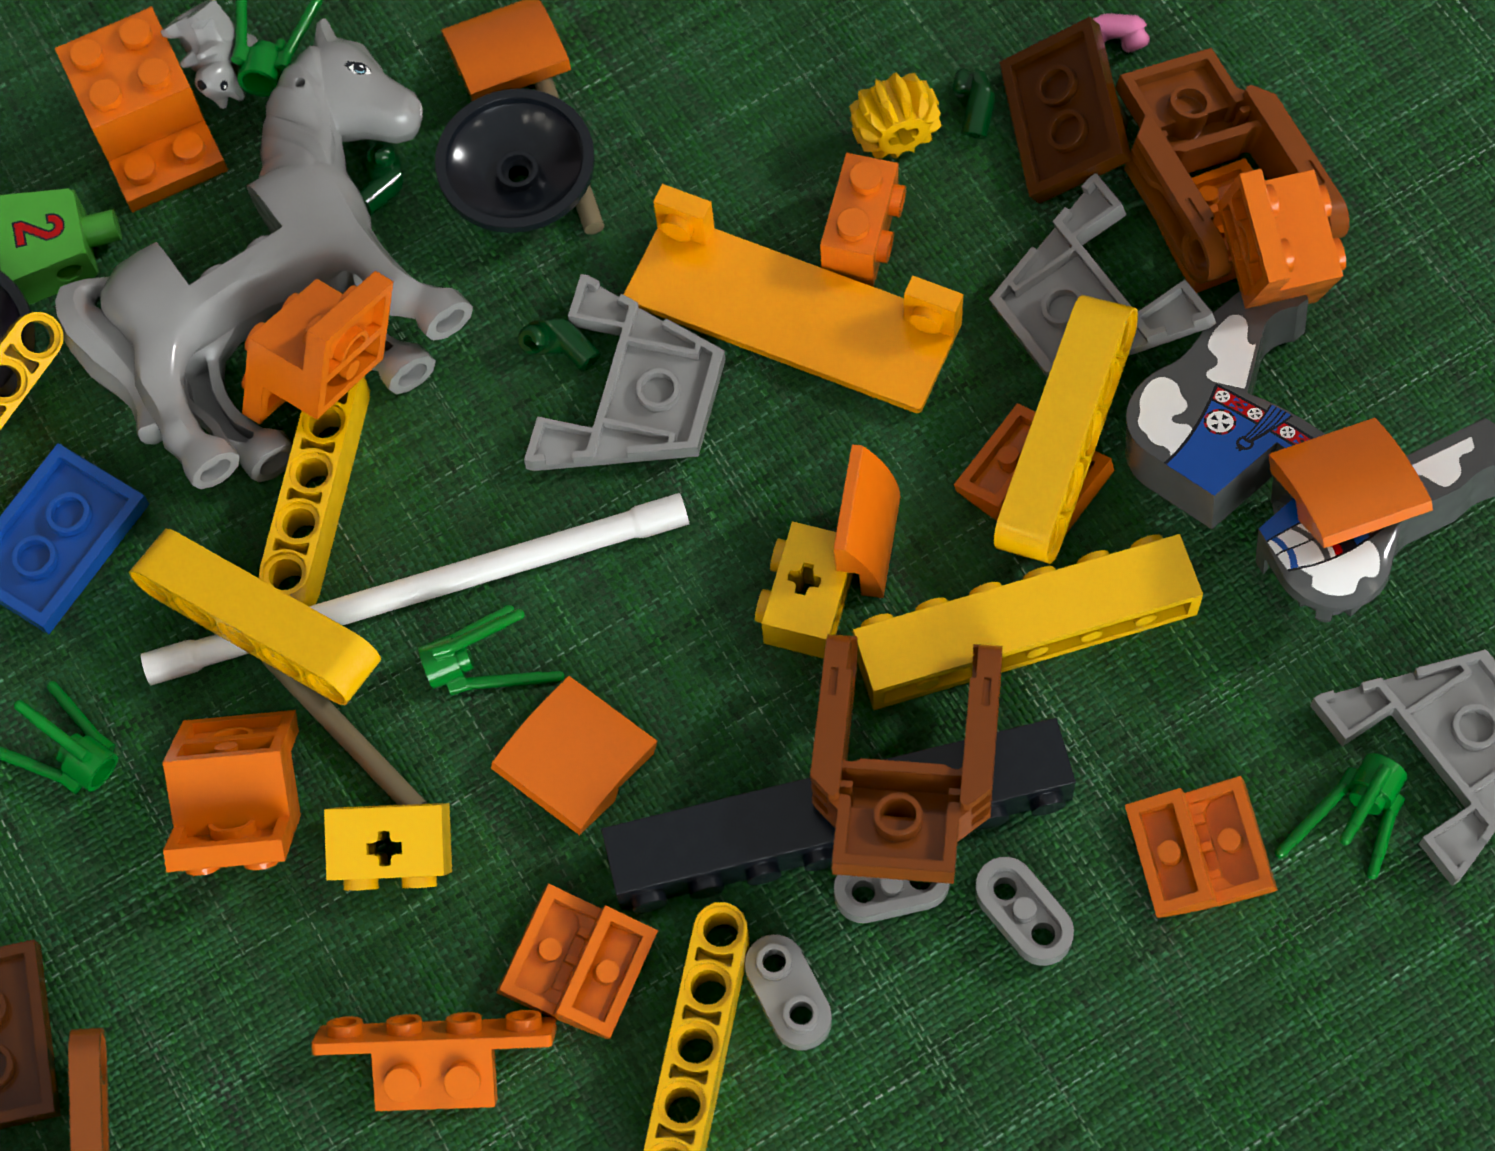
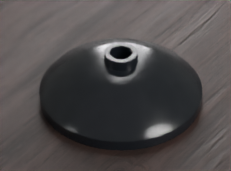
M531 89L501 90L484 95L466 105L445 127L437 144L435 154V170L443 196L453 210L476 226L504 233L536 230L565 216L579 203L586 193L595 167L593 141L582 117L563 100L548 93ZM516 176H527V179L524 181L512 182V179Z

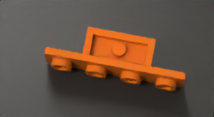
M535 1010L514 1011L508 1013L503 1019H482L479 1013L461 1012L447 1016L446 1021H422V1017L419 1015L403 1014L388 1018L386 1023L363 1024V1020L359 1017L345 1016L331 1019L326 1023L327 1025L320 1026L311 1042L312 1055L371 1054L375 1111L495 1107L498 1100L495 1049L550 1047L553 1044L557 1027L555 1017H541V1013Z

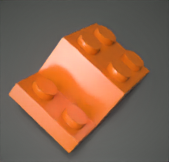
M152 7L55 48L86 118L110 164L132 213L228 171L170 43L160 32L162 27Z
M1261 168L1240 173L1217 203L1245 309L1303 295L1309 297L1308 304L1318 302L1343 277L1342 270L1346 268V255L1343 244L1338 237L1333 238L1328 217L1332 213V206L1326 186L1318 184L1314 169L1265 180Z
M374 271L361 284L350 286L342 294L319 279H315L300 293L291 294L282 305L281 310L267 322L256 324L245 341L247 358L246 371L242 379V388L244 389L242 414L260 425L287 401L316 420L321 417L383 360L394 281Z
M296 710L183 720L163 760L173 822L172 832L163 849L166 872L185 871L186 874L191 876H202L213 873L220 867L244 865V868L248 870H263L286 860L301 817L291 754L299 732Z

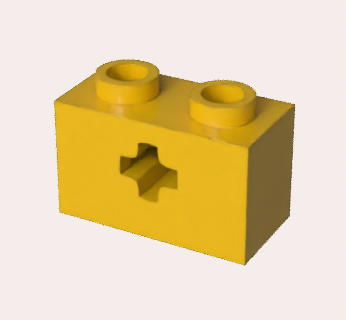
M792 521L787 540L777 539L770 563V571L777 572L771 591L762 589L755 612V622L762 624L764 644L824 659L827 635H836L854 575V573L836 571L833 550L836 532ZM805 583L814 585V587L807 589L806 595L796 593L802 591Z
M450 803L334 807L324 809L326 881L343 880L345 891L379 889V878H401L402 888L436 887L437 876H445L452 873ZM387 831L390 834L391 841L402 842V852L392 855L390 862H388L387 853L376 852V842L386 839Z

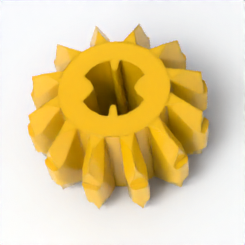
M893 73L889 79L884 81L875 79V85L870 89L858 91L859 99L849 106L850 119L853 125L852 131L857 143L861 144L864 152H871L876 159L884 158L889 154L894 159H897L903 152L911 151L914 153L916 146L932 141L931 133L941 127L940 111L937 106L939 102L932 88H929L927 81L920 80L915 73L907 74L902 78L897 73Z

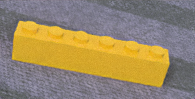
M1159 534L1149 535L1134 542L1129 549L1112 554H1109L1106 550L1091 552L1081 557L1077 564L1057 570L1053 566L1040 567L1028 572L1023 577V580L1001 585L1000 582H989L974 588L965 597L947 601L946 598H934L918 605L915 611L893 617L892 614L886 613L870 617L861 624V627L853 629V636L858 637L857 662L873 710H877L970 682L973 666V644L1003 646L1002 673L1196 616L1202 601L1203 592L1181 535L1177 534L1166 538Z

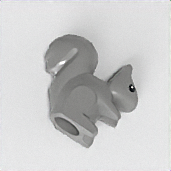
M208 0L179 15L160 31L165 38H179L183 48L188 53L181 60L180 66L182 68L190 67L196 72L195 85L207 98L213 100L220 108L227 107L228 97L238 101H242L245 98L242 88L237 82L240 66L231 61L235 48V24L215 0ZM247 33V46L251 47L258 40L254 35Z

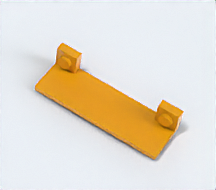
M664 184L661 185L653 201L657 229L624 292L625 296L638 302L640 309L664 319L667 318L677 324L914 413L922 412L962 325L964 294L912 275L904 292V298L715 229L711 201Z

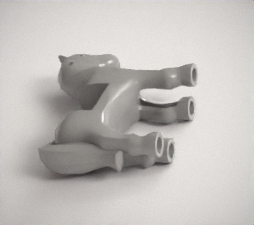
M324 18L317 22L313 46H309L297 57L295 62L284 69L276 88L271 92L266 104V118L263 124L260 148L262 169L259 179L247 185V189L271 234L255 239L248 245L245 251L224 264L210 267L198 280L190 285L165 251L155 242L116 265L110 277L83 279L61 286L55 300L57 317L63 331V340L71 353L95 381L114 393L131 408L136 421V431L139 439L145 444H158L163 441L164 448L181 462L185 476L192 486L199 489L210 488L226 480L239 466V462L249 477L257 482L274 479L286 471L293 444L292 441L282 430L262 428L239 412L228 397L225 384L226 361L238 346L246 340L252 328L259 322H267L281 310L282 305L291 294L300 293L315 279H319L344 294L350 286H358L374 271H377L394 281L389 316L416 319L420 330L433 341L445 339L460 330L472 314L473 306L458 290L420 283L412 278L390 256L372 231L371 217L364 200L346 172L342 143L371 139L397 144L412 140L419 131L423 109L416 94L384 74L380 65L363 44L337 38L330 24ZM100 299H101V309L98 308V307H96V305H97V303L99 302ZM387 334L383 360L372 370L379 372L381 380L391 392L400 394L409 392L422 384L434 371L436 360L422 345L399 341Z

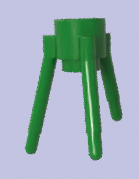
M235 0V48L231 61L240 66L237 82L242 89L255 96H270L271 92L276 88L284 69L291 64L292 57L321 7L323 0H310L287 43L284 39L279 38L275 44L269 41H257L251 47L247 46V0Z
M506 605L453 634L418 647L420 659L432 689L447 685L451 696L474 689L561 682L564 680L565 675L562 671H541L466 677L465 672L475 669L468 646L524 618V611L522 609L514 610L512 605Z
M55 681L48 682V691L85 734L84 737L79 733L69 736L24 701H15L14 708L16 711L61 746L56 760L62 766L61 769H58L4 747H0V760L56 781L74 794L78 793L82 787L89 792H93L105 783L118 763L119 757L113 752L116 745L95 728L74 701Z
M1377 753L1367 754L1358 769L1352 767L1346 769L1339 783L1276 848L1275 856L1277 858H1284L1348 792H1351L1349 800L1356 808L1340 835L1339 842L1342 845L1347 846L1351 843L1368 814L1379 815L1383 811L1367 870V877L1375 880L1379 875L1382 861L1385 857L1396 816L1405 802V798L1399 792L1407 780L1406 771L1389 757Z

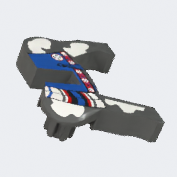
M1239 291L1213 313L1216 324L1209 329L1203 330L1194 345L1180 359L1151 374L1134 391L1128 403L1126 413L1125 454L1127 464L1133 475L1143 485L1210 529L1218 525L1273 477L1270 503L1273 504L1272 507L1275 515L1258 529L1255 559L1257 566L1264 575L1269 565L1284 590L1298 601L1300 607L1307 605L1316 611L1315 618L1318 621L1330 622L1333 615L1341 614L1342 612L1351 617L1361 606L1375 599L1383 591L1389 580L1394 556L1404 546L1454 522L1473 505L1495 497V424L1484 418L1406 456L1432 500L1433 511L1323 548L1298 520L1296 500L1271 474L1269 454L1325 434L1293 413L1253 395L1260 363L1265 354L1280 344L1294 342L1305 333L1309 297L1303 295L1245 309L1242 295Z

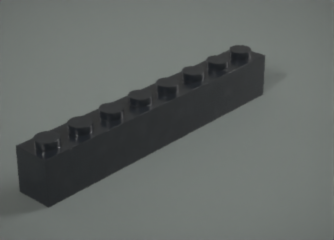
M1057 718L997 732L991 816L976 829H990L1000 826L1009 820V815L1029 810L1035 816L1051 814L1064 808L1066 801L1072 800L1076 781ZM965 740L884 760L945 764L950 768L960 769L963 766ZM801 779L601 828L621 910L632 908L635 913L651 912L666 906L667 899L690 894L692 899H703L720 894L725 890L724 885L747 880L749 885H760L777 880L782 876L781 871L804 866L806 871H818L831 867L835 828L812 804L811 779Z

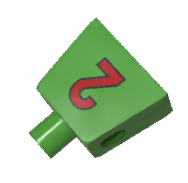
M67 188L0 195V269L17 284L29 305L58 294L61 286L83 279L95 278L98 274L94 247L122 240L121 229L115 211L111 209L87 215L74 190Z

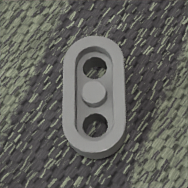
M999 857L987 862L979 871L976 880L975 895L980 908L1026 961L1035 965L1047 966L1062 960L1069 952L1074 936L1073 923L1067 912L1033 872L1020 860L1011 857ZM999 884H1008L1014 888L1016 894L1009 900H1002L995 895L994 888ZM1044 928L1052 933L1054 940L1048 945H1039L1033 940L1031 934L1036 929Z
M837 875L834 882V899L838 910L847 919L857 923H871L934 908L945 899L950 884L932 882L927 889L917 890L911 886L910 880ZM859 887H868L875 895L871 901L860 903L853 898L852 894Z
M767 935L755 941L745 957L746 976L777 1038L785 1046L794 1050H809L819 1046L827 1038L831 1029V1009L799 946L790 938L782 935ZM771 955H779L786 961L784 968L778 972L766 970L763 963ZM797 1007H806L811 1010L813 1017L807 1024L798 1025L790 1019L791 1012Z

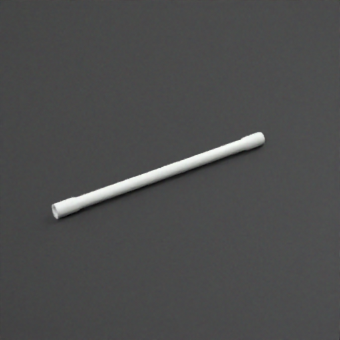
M677 493L634 506L629 511L309 607L343 626L633 538H646L689 525V520L681 494ZM215 634L198 640L181 641L141 653V662L147 681L152 686L198 672L206 666L249 653Z

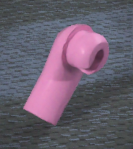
M1106 13L1094 18L1100 24L1104 42L1120 38L1123 50L1128 53L1147 46L1150 41L1149 35L1144 28L1147 24L1138 15Z

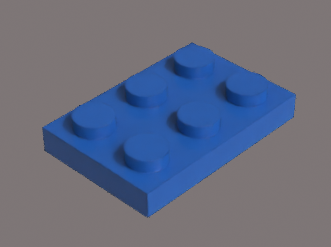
M57 443L0 516V604L49 635L148 507L149 502L146 497Z

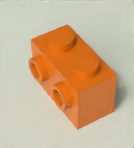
M846 153L820 244L821 268L874 287L880 262L887 264L890 258L894 239V232L889 231L892 217L900 218L904 206L906 186L898 184L899 163Z

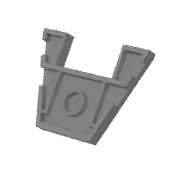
M1097 173L1090 176L1082 185L1084 193L1070 209L1064 207L1054 219L1053 224L1055 228L1037 249L1030 248L989 298L994 310L1047 378L1070 314L1079 296L1086 295L1131 306L1083 247L1085 243L1126 216L1122 203ZM1185 279L1138 311L1137 330L1128 356L1209 329L1216 324L1213 312Z
M581 274L568 314L569 321L575 327L617 335L620 338L593 427L537 416L524 458L526 469L540 471L698 457L724 368L725 351L667 318L664 321L640 309L638 302L623 294L617 296L600 287L598 280L589 275Z
M1486 649L1418 667L1412 673L1383 680L1381 677L1362 682L1359 687L1337 693H1334V690L1321 693L1313 698L1310 705L1342 747L1386 717L1392 716L1463 804L1464 810L1425 835L1419 843L1451 886H1454L1461 880L1495 833V659Z

